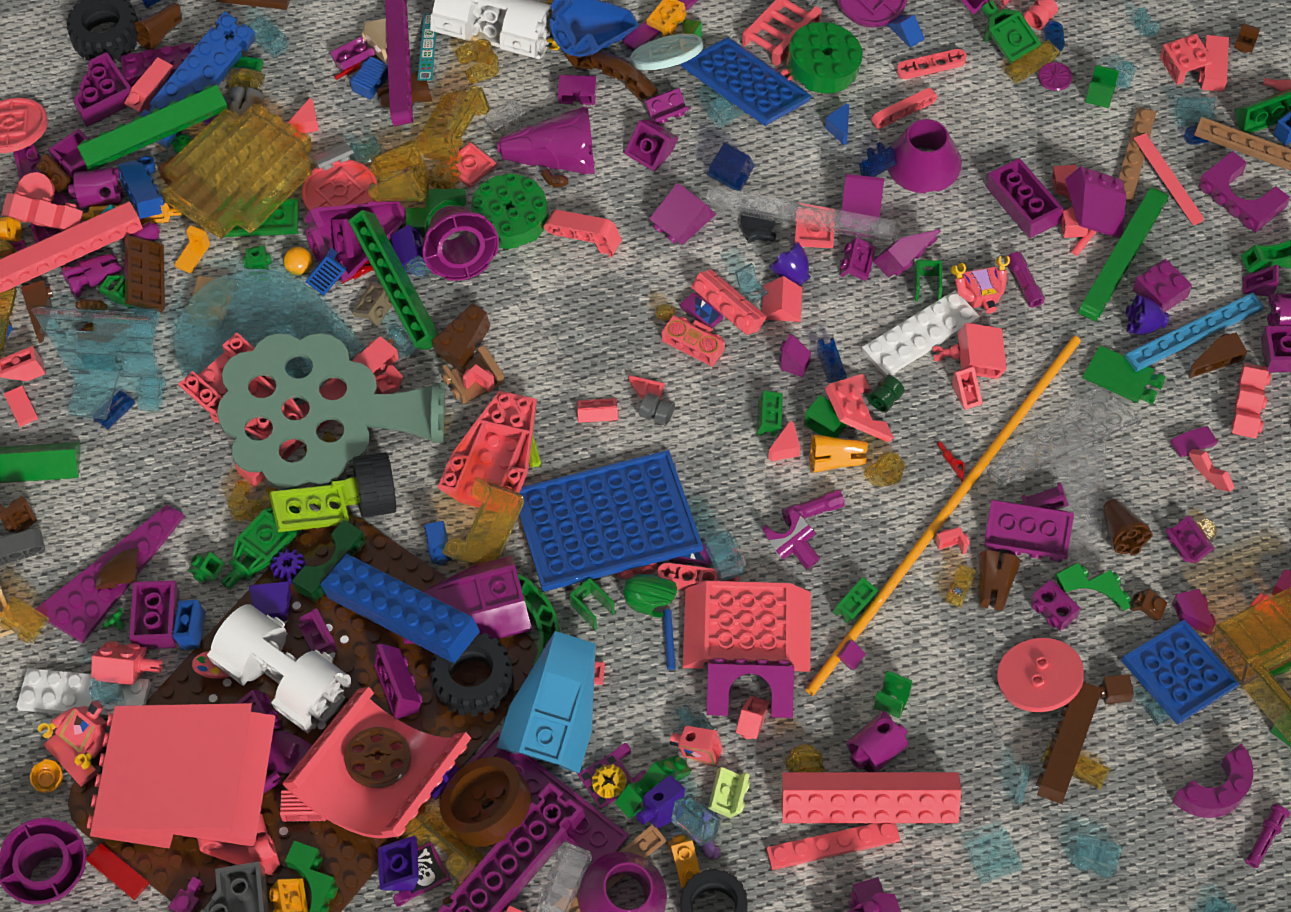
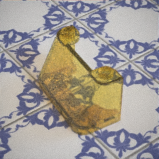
M471 86L446 92L440 97L439 103L415 140V147L420 156L459 164L462 159V155L458 154L459 146L463 147L464 145L462 136L474 115H487L491 109L483 88Z
M412 140L371 158L370 171L378 178L377 184H369L368 193L372 200L375 199L377 202H422L428 199L429 172Z
M476 477L471 493L473 498L482 504L466 539L451 538L447 541L442 551L443 554L473 565L500 558L524 505V498L519 492L492 479Z
M418 812L417 816L405 826V832L396 837L397 841L416 836L417 845L420 847L430 840L447 854L449 858L447 859L446 866L450 874L456 879L455 891L485 857L474 846L463 843L445 822L431 812Z

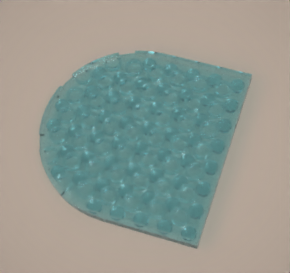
M267 269L242 270L240 273L229 276L228 274L223 275L206 284L192 296L185 310L181 312L174 337L176 358L184 378L192 371L199 375L223 354L222 345L235 333L241 335L254 348L265 337L274 334H289L298 340L308 335L319 333L332 335L343 342L348 350L350 361L358 353L366 349L359 339L309 286L300 280L297 281L286 276L285 273ZM294 357L286 364L285 371L292 378L300 379L311 373L313 364L305 357ZM293 398V400H294L295 402H297L299 399H301V398Z

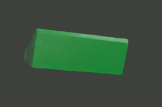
M1291 88L1235 108L1234 112L1239 130L1251 134L1276 125L1278 120L1291 112Z
M67 442L0 447V483L79 478L81 443Z

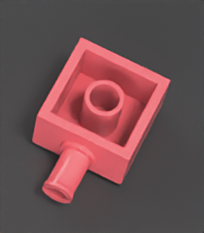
M108 641L92 655L91 680L134 685L145 671L161 673L163 665L160 664H163V661L147 659V647H140L139 644L121 645L116 641Z

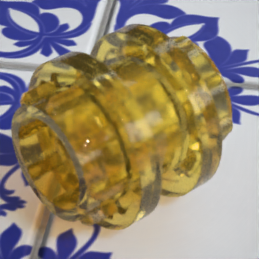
M803 744L792 748L785 759V766L789 772H826L824 765H822V753L811 745Z

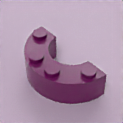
M1241 743L1225 755L1221 763L1226 774L1225 784L1217 788H1207L1192 780L1176 793L1172 802L1183 811L1203 818L1221 817L1234 811L1248 793L1254 774L1251 757Z

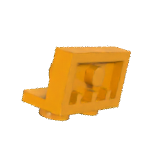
M662 0L646 20L647 25L661 31L663 37L672 35L677 25L683 22L686 17L685 4L678 0Z
M303 878L280 879L270 888L269 898L271 902L273 901V912H308Z

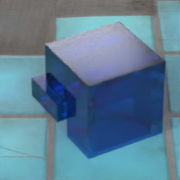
M724 142L709 166L707 176L740 193L749 179L755 164L749 155Z

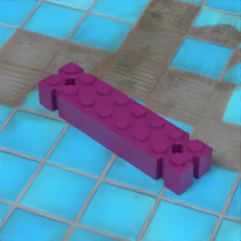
M549 782L538 795L540 802L537 805L533 802L530 804L529 811L522 824L518 828L514 827L505 835L507 838L496 843L451 895L450 898L453 903L449 907L444 904L438 912L505 911L567 839L568 834L566 830L569 827L574 830L585 818L584 810L570 798L565 802L563 793ZM551 814H553V816H555V814H557V817H556V818H553V817H552V819H550L549 816H550Z

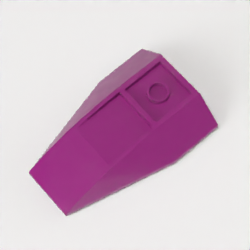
M512 556L473 565L422 591L473 617L480 631L479 635H483V633L490 634L492 640L493 638L500 639L532 630ZM403 637L404 644H415Z

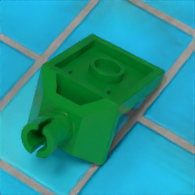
M993 0L981 7L982 12L985 13L988 19L983 40L987 42L993 39L1009 64L1041 46V42L1020 11L1009 9L1000 11Z

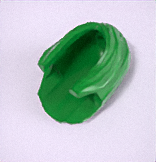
M648 574L636 575L626 581L623 587V594L627 605L634 611L655 618H662L664 613L653 611V609L670 604L677 594V586L675 582Z

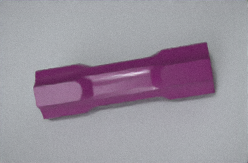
M1019 251L1009 254L1010 263L1008 267L1016 277L1029 307L1033 308L1042 305L1045 297L1031 275L1024 256Z
M836 489L823 494L821 497L791 506L806 519L826 511H833L844 507L845 500L840 489ZM787 507L782 508L783 519L787 526H791V518L786 510Z

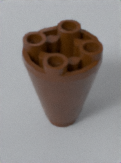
M1117 499L1107 501L1103 509L1113 549L1119 554L1130 553V555H1137L1148 540L1152 538L1153 533L1148 525Z

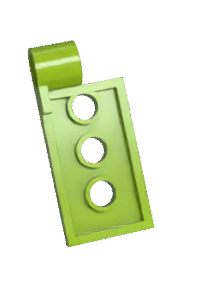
M357 478L333 481L328 486L271 491L269 494L278 532L338 526L343 520L349 522L346 506L360 503ZM329 502H336L339 508H331ZM316 504L320 510L313 511L309 505ZM296 506L300 512L292 513L289 507Z

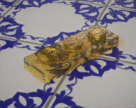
M1047 40L1039 48L1006 67L1004 72L1017 84L1060 56V51Z
M1051 741L1049 742L1041 758L1040 762L1044 763L1046 756H1051L1052 751L1048 750ZM1079 755L1072 777L1101 790L1110 768Z

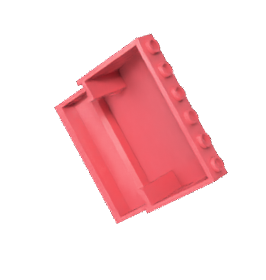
M252 703L115 706L114 713H109L107 726H111L110 734L105 733L103 746H107L106 754L101 753L99 766L103 767L102 774H97L95 787H99L98 795L93 794L91 807L95 808L94 816L89 815L87 828L91 829L90 836L170 849L173 834L253 847L257 836L275 716L251 712Z

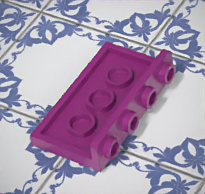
M182 43L176 46H166L161 49L146 50L140 53H129L121 56L123 76L132 88L157 58H160L174 66L167 79L168 81L195 48L194 43Z
M991 499L984 546L992 551L1000 552V549L1008 550V553L1013 555L1027 553L1032 558L1041 559L1042 556L1050 557L1051 561L1062 562V559L1067 560L1074 512Z

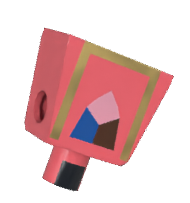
M685 726L682 734L673 732L670 737V745L679 747L683 757L717 767L723 747L716 730Z

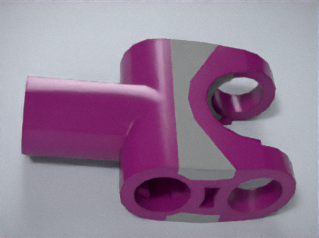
M789 506L786 510L790 514L791 527L787 532L778 534L771 530L767 524L762 529L770 544L783 560L793 553L807 570L821 559L808 543V540L814 537L816 533L808 522L792 506Z

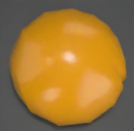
M303 247L289 249L283 259L285 269L293 275H303L313 265L310 252Z
M44 759L35 764L29 776L31 785L37 792L51 793L57 790L64 778L62 768L56 761Z

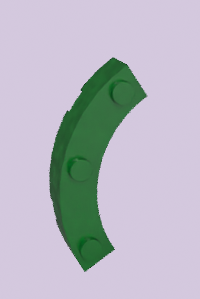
M518 574L527 612L539 631L540 641L534 666L555 631L561 633L554 608L546 595L533 582Z

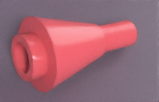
M1265 78L1263 85L1273 87L1282 92L1291 88V79L1272 80Z

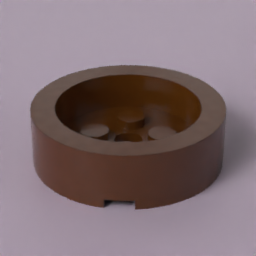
M499 757L481 758L461 768L447 783L440 801L441 817L450 830L463 843L474 847L490 846L507 838L505 836L514 827L518 828L522 824L530 808L531 791L528 783L509 761ZM492 801L493 805H491L488 809L485 810L484 808H486L487 805H489Z

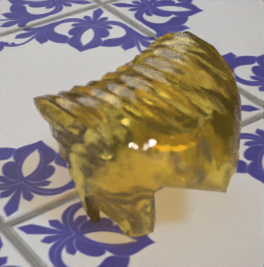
M231 68L227 81L229 91L236 86L243 87L245 91L249 87L258 90L265 77L263 73L252 69Z
M888 452L880 455L870 467L865 469L864 475L875 486L895 485L901 481L906 463L897 453Z

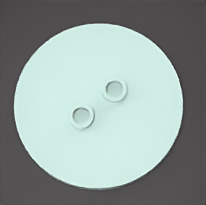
M675 34L661 37L635 49L630 56L631 64L640 70H656L675 66L698 55L703 50V42L699 36L694 34Z

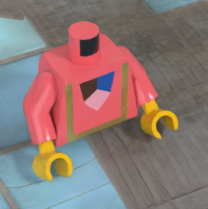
M92 701L89 707H73L52 719L51 724H40L37 730L42 732L48 728V731L42 736L50 738L53 734V729H56L55 733L80 753L75 757L77 766L84 761L81 767L88 769L91 766L90 759H94L105 747L103 746L107 722L99 716L103 706L96 701Z

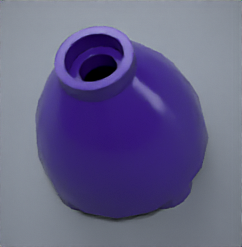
M799 242L793 245L787 253L785 251L776 258L777 260L769 265L770 269L778 277L785 276L799 286L811 278L809 275V261Z
M1136 295L1132 304L1126 307L1125 315L1128 316L1127 333L1148 334L1160 327L1165 328L1168 324L1169 314L1164 312L1154 300L1148 297Z

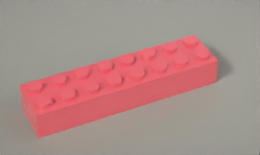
M782 772V823H959L961 801L959 772Z

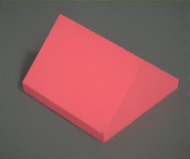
M785 276L763 286L762 313L767 316L766 320L801 322L802 287Z

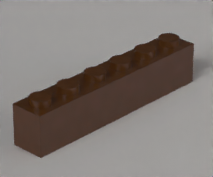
M1083 682L1075 698L1070 701L1069 705H1064L1061 713L1064 720L1063 722L1058 721L1055 730L1058 737L1057 739L1052 738L1048 749L1052 751L1051 756L1045 757L1042 768L1046 769L1044 775L1039 774L1035 785L1039 787L1038 796L1063 804L1103 688Z

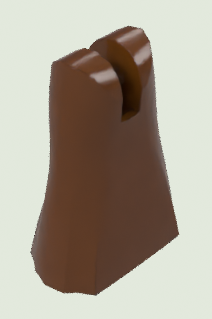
M178 3L170 4L158 13L135 22V28L138 32V43L145 50H154L163 38L182 21L180 5Z
M418 71L412 73V103L432 102L427 80L418 81ZM389 84L377 89L382 108L390 107Z
M985 550L979 553L980 607L988 609L991 601L990 597L996 598L994 599V610L1003 611L1021 560L1016 555L1003 553L1002 559L999 561V552Z

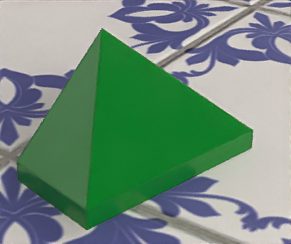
M684 19L683 34H694L702 39L701 19Z

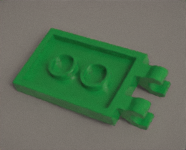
M1101 345L1083 374V379L1135 403H1138L1139 399L1152 405L1158 392L1145 388L1149 384L1161 390L1166 377L1161 374H1154L1155 369L1148 366L1136 372L1125 359V356Z

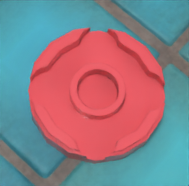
M36 172L23 176L17 185L16 191L25 193L26 197L30 199L45 197L53 201L55 187L46 175Z

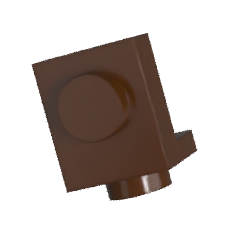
M1243 23L1234 48L1243 53H1252L1260 28Z
M1146 589L1133 595L1130 610H1141L1153 620L1158 621L1161 620L1168 602L1151 589Z

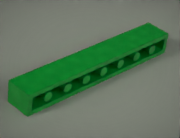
M209 85L197 94L191 93L179 102L176 100L169 103L163 109H154L145 117H136L133 119V122L127 125L120 124L111 132L105 131L100 133L95 139H86L77 147L87 169L94 170L227 111V103L218 85Z
M361 210L348 222L415 348L429 350L433 347L432 340L439 333L376 215Z

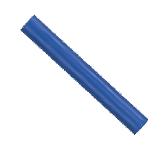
M670 609L663 610L667 669L673 670L676 669L672 612Z

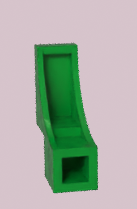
M427 189L426 208H407L406 226L411 225L421 232L422 237H425L430 220L435 212L450 205L466 206L465 189Z
M1291 240L1269 246H1252L1240 255L1246 270L1255 273L1276 264L1290 269Z
M1078 562L1053 574L1059 587L1065 593L1081 588L1092 589L1110 598L1120 611L1131 607L1129 604L1131 599L1125 590L1122 591L1119 586L1121 580L1118 574L1112 572V570H1106L1088 580V571L1084 565L1080 566Z
M678 755L654 762L640 781L627 785L615 801V804L628 818L634 817L636 813L643 809V797L647 792L669 775L679 781L687 777L692 770L687 766L686 761Z
M294 841L285 862L288 868L299 873L311 888L312 902L309 912H329L328 904L331 899L335 898L338 891L335 878L317 872L322 864L319 849Z

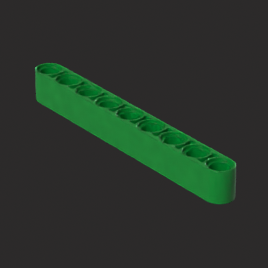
M1150 187L1084 299L1078 312L1079 315L1095 322L1098 321L1097 317L1099 318L1105 309L1106 303L1109 302L1115 291L1114 289L1117 288L1123 278L1122 275L1126 273L1130 266V261H1133L1140 249L1138 247H1141L1148 235L1147 233H1149L1154 225L1155 219L1161 213L1162 206H1165L1169 194Z

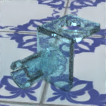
M682 705L684 711L681 706L676 710L677 715L683 722V724L678 726L679 734L683 733L685 726L714 730L704 713L694 717L688 705Z

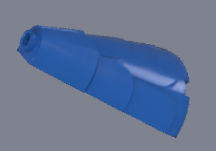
M553 0L551 5L553 10L552 19H550L552 35L557 45L569 55L578 57L593 55L601 49L619 42L639 27L630 10L600 0Z

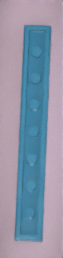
M1252 292L1126 353L1125 359L1137 372L1262 311L1265 306Z

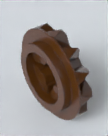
M80 299V302L75 304V307L79 310L103 312L107 310L108 306L104 301L93 299Z

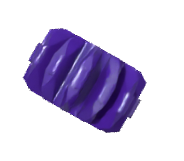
M286 548L285 553L282 554L278 551V557H273L271 570L274 572L273 576L275 579H279L280 582L288 580L291 585L292 580L307 564L302 554H298L295 549L290 553L289 549Z

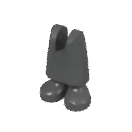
M236 86L230 89L229 93L233 101L228 103L225 131L226 136L233 137L235 129L238 128L239 138H245L257 111V107L254 104H261L264 101V95L254 88L249 87L245 91L243 87Z

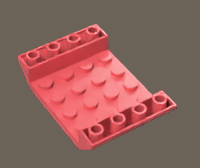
M705 581L686 588L683 668L704 669V662L713 661V658H725V662H734V659L742 658L747 659L749 663H756V659H766L768 663H777V660H789L790 664H794V671L810 672L811 592L791 583Z

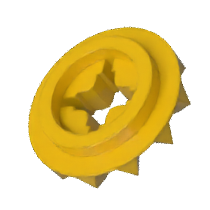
M604 764L601 768L596 769L592 776L593 789L603 798L617 797L626 787L627 779L625 773L614 764ZM603 776H607L608 778L614 776V785H611L610 783L604 785L605 779Z

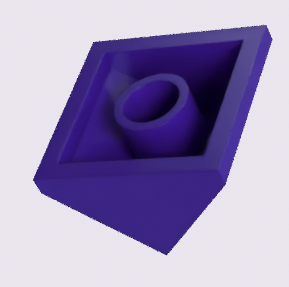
M411 836L378 848L380 890L414 891L419 880L416 836Z

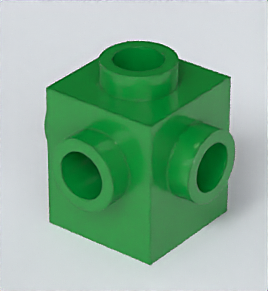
M265 246L246 248V256L243 257L244 268H248L250 277L270 274L271 255L266 253Z
M210 551L197 553L192 557L188 571L199 582L214 581L219 576L225 563Z

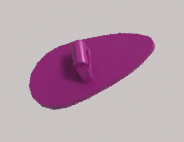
M274 731L267 770L276 771L281 774H290L313 745L289 732Z

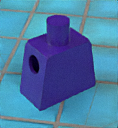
M289 581L249 586L252 604L255 608L273 619L277 617L282 622L288 620L292 595Z
M671 775L665 778L644 795L643 809L636 813L639 823L644 825L649 821L654 827L660 828L683 816L685 788Z

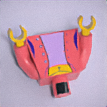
M1001 256L996 258L995 262L999 269L991 267L965 272L966 266L964 263L958 264L959 271L957 265H953L951 272L956 275L955 282L958 295L969 302L973 308L984 306L986 313L995 312L997 310L996 303L999 302L1000 297L1005 291L1007 283V270L1005 266L1010 263L1009 256H1005L1004 264L1001 263Z

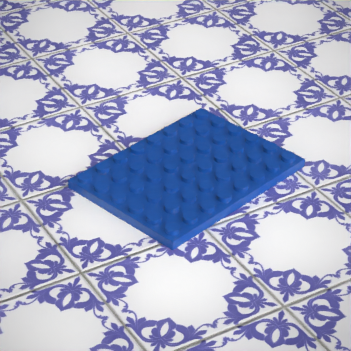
M669 450L524 486L521 488L516 500L517 510L542 592L584 582L589 578L595 579L703 551L701 538Z

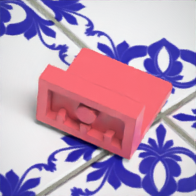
M1197 34L1163 44L1160 55L1161 61L1176 85L1184 82L1186 72L1212 64L1213 62Z

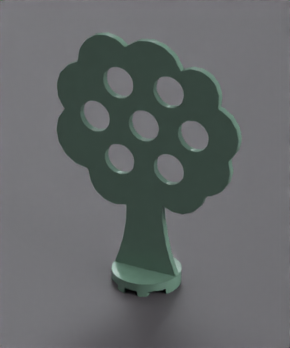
M319 333L308 335L301 340L289 334L270 335L258 342L253 351L242 352L231 357L224 366L222 378L224 387L228 392L220 400L217 414L222 429L226 434L235 439L232 445V457L235 464L242 470L247 472H263L268 483L276 488L284 490L297 489L308 482L323 484L338 478L344 471L347 463L353 462V457L365 454L370 438L367 427L406 432L431 440V443H444L445 383L433 382L431 386L402 393L375 394L377 384L373 372L362 363L350 361L348 350L343 342L332 335ZM299 356L309 359L313 364V368L308 376L296 379L289 376L285 371L286 364L290 359ZM258 376H268L275 381L276 389L272 395L266 398H258L250 393V382ZM338 378L344 381L347 386L344 396L338 400H328L322 397L319 389L325 380ZM291 398H301L307 401L310 410L303 419L290 420L282 413L283 405ZM254 418H265L271 422L273 430L268 438L257 441L252 440L246 435V425ZM325 420H336L344 427V433L335 442H324L316 434L317 427ZM296 439L306 445L307 453L298 462H287L279 455L280 447L284 442Z

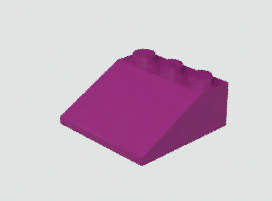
M1080 166L1065 179L1079 226L1121 238L1123 235L1126 192L1122 179Z

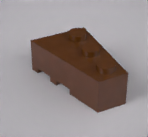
M472 303L432 340L436 355L464 374L469 360L474 357V351L482 343L491 327L487 312Z

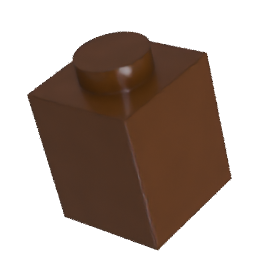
M1130 674L1104 677L1102 684L1099 685L1100 688H1103L1100 697L1104 698L1105 705L1131 702L1134 695Z

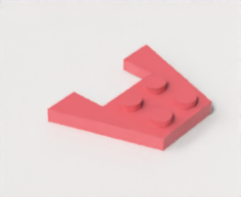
M864 374L831 383L825 388L840 422L886 442L894 439L887 422L872 420L869 409L862 399L861 393H868L871 390Z

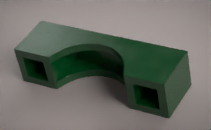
M343 520L331 534L333 544L336 547L332 558L320 566L305 565L292 580L294 589L314 603L325 594L320 584L345 554L353 557L365 545L363 531L346 520Z

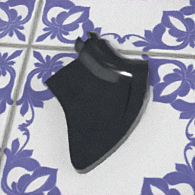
M750 204L745 205L740 222L742 234L747 242L755 240L774 242L777 235L772 230L775 226L776 218L761 214Z

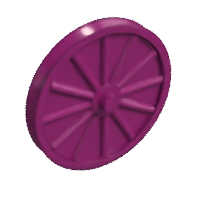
M1051 62L1041 67L1038 79L1046 89L1061 91L1071 84L1072 72L1062 63Z

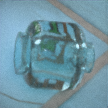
M405 327L394 328L389 332L387 342L397 349L398 356H408L414 352L415 346Z

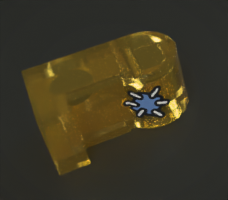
M958 565L945 601L946 603L962 608L975 580L977 570Z

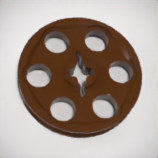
M373 727L359 732L349 741L345 749L344 758L348 774L357 783L371 788H381L396 783L406 774L411 762L410 747L406 739L397 731L386 727ZM375 735L383 737L380 742H373L371 738ZM394 743L402 745V748L399 750H392L390 747ZM362 746L364 750L361 753H355L353 748ZM376 755H380L379 760H375ZM399 761L403 763V766L399 769H394L391 767V764ZM357 764L365 766L364 770L360 772L354 771L353 767ZM376 772L384 774V777L379 780L374 779L372 776Z

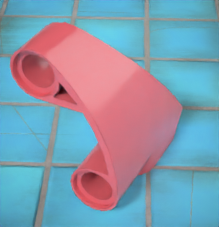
M262 814L259 817L257 836L253 847L197 838L201 852L235 865L259 861L265 868V874L273 876L280 865L275 844L267 832Z

